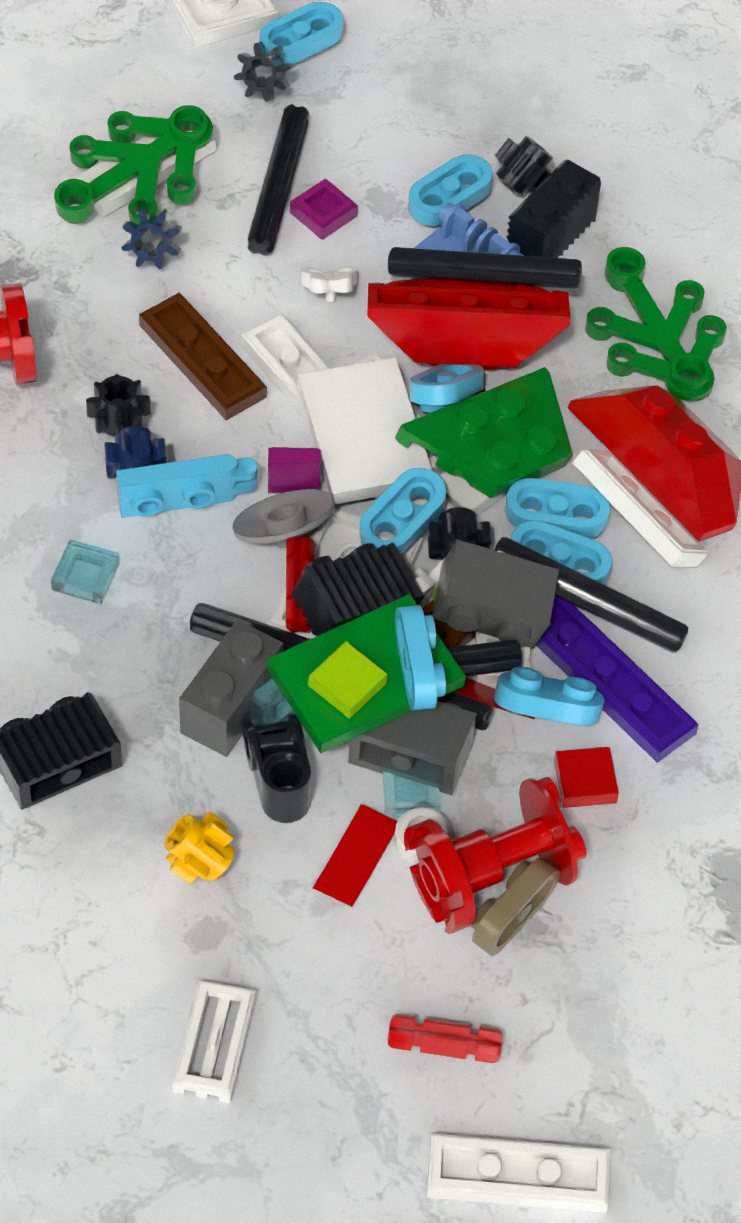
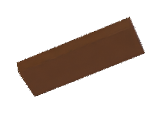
M180 292L139 314V326L225 420L267 398V386Z

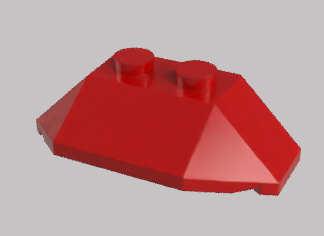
M434 279L397 280L387 284L380 282L368 283L367 317L415 363H427L431 366L440 364L480 365L483 369L488 370L501 367H516L570 326L569 293L565 291L555 290L549 292L544 288L535 286Z
M658 385L606 390L570 401L567 408L698 541L733 530L737 523L741 494V459L678 397Z

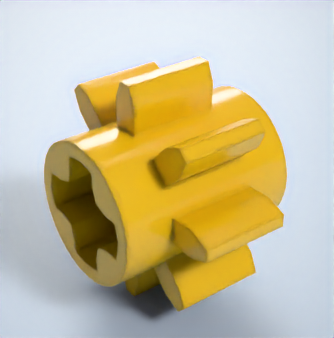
M210 811L203 816L202 820L191 814L181 817L172 826L164 842L165 849L170 852L166 856V860L172 863L169 870L190 885L197 876L208 881H213L220 877L229 867L235 853L234 847L229 844L233 840V836L227 832L229 825Z

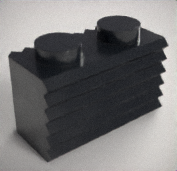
M568 159L563 160L508 216L510 219L507 223L509 225L507 229L509 234L506 236L508 242L519 245L520 253L524 256L551 258L563 256V250H568L569 245L574 244V239H579L580 233H585V228L590 227V223L596 220L601 187L600 177Z
M394 542L387 546L383 544L379 548L374 543H367L357 547L344 558L339 557L334 561L330 556L316 558L303 568V575L292 590V598L297 600V607L302 609V616L307 618V625L312 627V634L315 636L321 635L408 594L412 596L417 605L425 597Z
M86 692L82 697H64L56 701L49 710L46 709L42 714H35L32 719L15 718L0 728V773L4 777L6 784H8L10 792L13 793L14 799L21 810L122 767L121 743L93 694Z

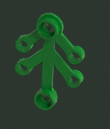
M185 105L175 109L169 118L133 116L127 111H117L111 114L107 121L108 134L112 141L95 140L91 136L80 135L70 142L69 150L71 162L79 168H90L98 160L117 161L120 163L89 183L79 179L65 180L57 186L54 192L55 207L58 215L69 223L78 224L84 222L93 213L94 203L138 176L135 198L130 201L128 211L129 221L139 225L141 222L136 212L140 211L143 207L150 211V217H158L155 194L160 161L176 151L175 172L167 178V195L173 203L187 204L196 196V182L193 176L196 150L205 147L211 141L213 136L212 121L201 108L193 105ZM119 125L129 126L125 130L116 129ZM136 135L159 137L150 144L130 143L135 139ZM82 149H88L91 151L88 154L77 153ZM178 185L188 186V188L185 190L175 189V187Z
M619 247L612 250L607 256L605 278L614 290L626 294L643 324L617 316L608 308L596 307L587 314L585 331L594 340L604 341L614 335L659 350L665 360L639 353L635 347L628 343H616L608 350L607 369L610 373L619 377L629 376L636 371L663 380L667 390L679 399L694 401L706 397L711 392L715 380L713 370L708 361L713 349L720 347L724 342L727 329L726 323L715 315L703 316L697 323L695 332L696 342L690 353H686L679 342L691 314L699 311L702 307L705 294L703 286L693 280H684L678 283L675 288L673 306L667 319H665L642 282L646 264L644 256L636 249L630 247ZM683 295H691L695 298L689 299L685 298ZM595 322H603L607 325L600 326L595 324ZM705 330L715 331L716 334H709ZM622 357V358H625V359H627V360H629V361L622 362V361H618V360L615 359V358Z

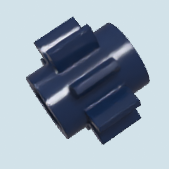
M143 207L139 211L141 222L139 225L132 221H126L122 228L132 234L131 240H128L121 248L122 251L133 250L138 256L136 267L139 268L145 260H154L155 266L158 269H162L165 265V258L163 256L165 251L171 255L177 256L181 248L177 244L172 243V238L181 232L182 226H170L166 221L168 210L164 209L158 217H150L148 210ZM148 227L152 234L161 233L163 237L157 245V249H154L151 242L143 243L141 240Z
M130 426L123 428L115 435V443L105 442L104 444L108 479L117 478V470L167 463L165 439L157 438L153 440L152 432L145 427Z

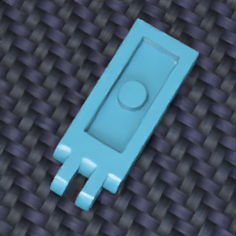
M230 454L116 471L118 504L121 518L133 516L148 517L159 512L185 508L200 509L211 504L233 501L237 494L249 493L257 488V462L249 457L236 459Z

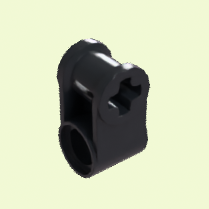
M290 714L287 717V721L260 726H255L252 722L242 723L247 761L250 770L254 773L265 814L272 820L280 823H292L302 819L308 813L311 806V766L306 753L301 722L295 714ZM281 786H291L292 788H280V787H281Z

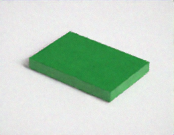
M410 594L267 659L266 669L320 754L412 711L408 704L395 632L396 608L417 605ZM436 633V647L431 649L433 663H442L446 695L463 687L466 676ZM346 641L388 674L386 685L350 719L308 686L309 675Z

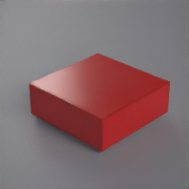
M610 747L555 752L554 765L562 808L617 803L619 792Z

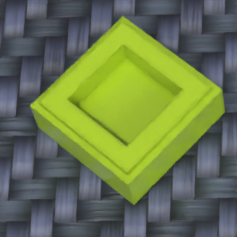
M346 641L309 675L308 686L350 719L386 685L388 674Z

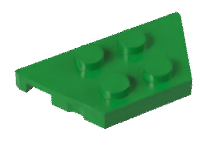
M546 367L404 423L400 426L395 436L398 443L406 448L414 441L439 456L435 463L436 466L451 475L465 479L471 487L489 498L507 492L519 480L540 478L565 467L572 456L571 446L551 375Z

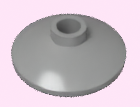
M302 489L268 497L246 508L235 518L232 528L235 536L241 541L249 543H276L277 547L286 548L287 540L305 537L307 532L328 519L335 509V503L332 495L323 490Z

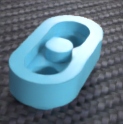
M312 2L267 23L260 31L259 42H263L266 52H271L272 49L281 45L283 50L280 57L284 63L295 64L336 44L343 35V14L333 4Z
M460 155L416 181L409 191L408 210L410 215L421 224L439 226L443 223L439 219V212L445 204L449 202L453 205L460 203L466 210L486 198L491 191L493 171L490 164L479 156Z
M440 364L410 378V401L420 404V410L428 413L472 397L473 394L483 390V367L480 365Z
M413 468L403 472L362 515L359 532L361 545L374 543L379 548L383 544L387 546L394 542L402 555L429 527V523L434 522L443 512L446 500V486L443 479L436 472L426 468ZM423 497L428 502L423 505H417L411 502V499ZM381 532H390L394 537L390 540H382L377 535Z
M525 478L515 482L507 492L505 506L506 517L515 527L528 521H543L590 539L603 533L607 527L610 513L609 501L594 487L537 478ZM526 509H533V510H536L537 512L528 511V510H526ZM583 516V517H586V518H588V519L575 518V517Z
M543 521L524 522L512 532L511 540L575 571L580 569L587 570L590 573L577 572L604 585L608 582L612 558L608 549L598 541Z
M420 605L397 607L395 612L396 641L409 707L412 711L433 709L436 707L437 697L445 696L446 693L442 663H433L431 649L436 647V629L433 616H424Z
M514 667L511 672L500 674L493 697L500 707L513 713L579 726L597 724L604 704L603 695L596 690L594 683L586 679L568 677L564 681L544 677L540 672L527 667Z

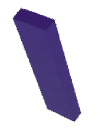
M554 596L550 625L538 640L536 646L568 677H579L594 683L596 690L604 697L602 710L657 763L697 734L699 724L575 605Z

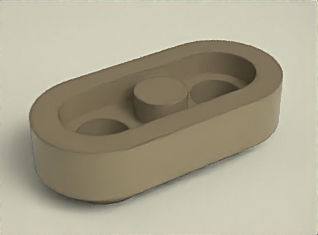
M537 858L531 864L526 860L521 862L508 878L506 883L507 890L497 901L494 902L492 899H488L476 911V919L471 926L475 929L472 942L490 956L498 954L549 898L558 883L560 871L542 858Z

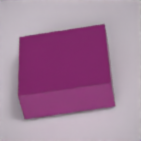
M325 178L290 201V214L323 240L355 219L358 215V205Z
M268 448V493H285L302 489L319 490L320 449Z

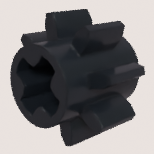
M261 41L254 43L253 50L255 56L252 57L247 53L238 54V60L244 65L242 72L237 73L233 77L235 80H243L248 86L245 91L247 98L254 95L257 91H262L263 98L267 102L274 99V86L280 90L290 88L291 85L284 77L286 71L292 69L294 64L284 63L280 57L283 50L281 45L272 49L271 52H266L265 45ZM261 65L265 67L271 66L273 75L266 79L264 76L257 77L255 68Z
M525 136L519 144L508 138L494 155L502 164L496 175L522 196L529 188L536 189L551 174V170L547 166L553 160L552 155L528 136Z
M119 374L108 377L101 383L96 381L94 383V397L86 399L87 417L95 418V427L98 434L105 432L115 437L123 428L130 426L143 427V416L151 414L150 396L142 395L141 381H132Z
M464 507L450 508L440 514L438 522L429 523V536L427 538L430 559L440 557L441 561L445 559L456 540L490 549L489 545L492 544L490 522L483 521L478 523L477 514L471 509Z

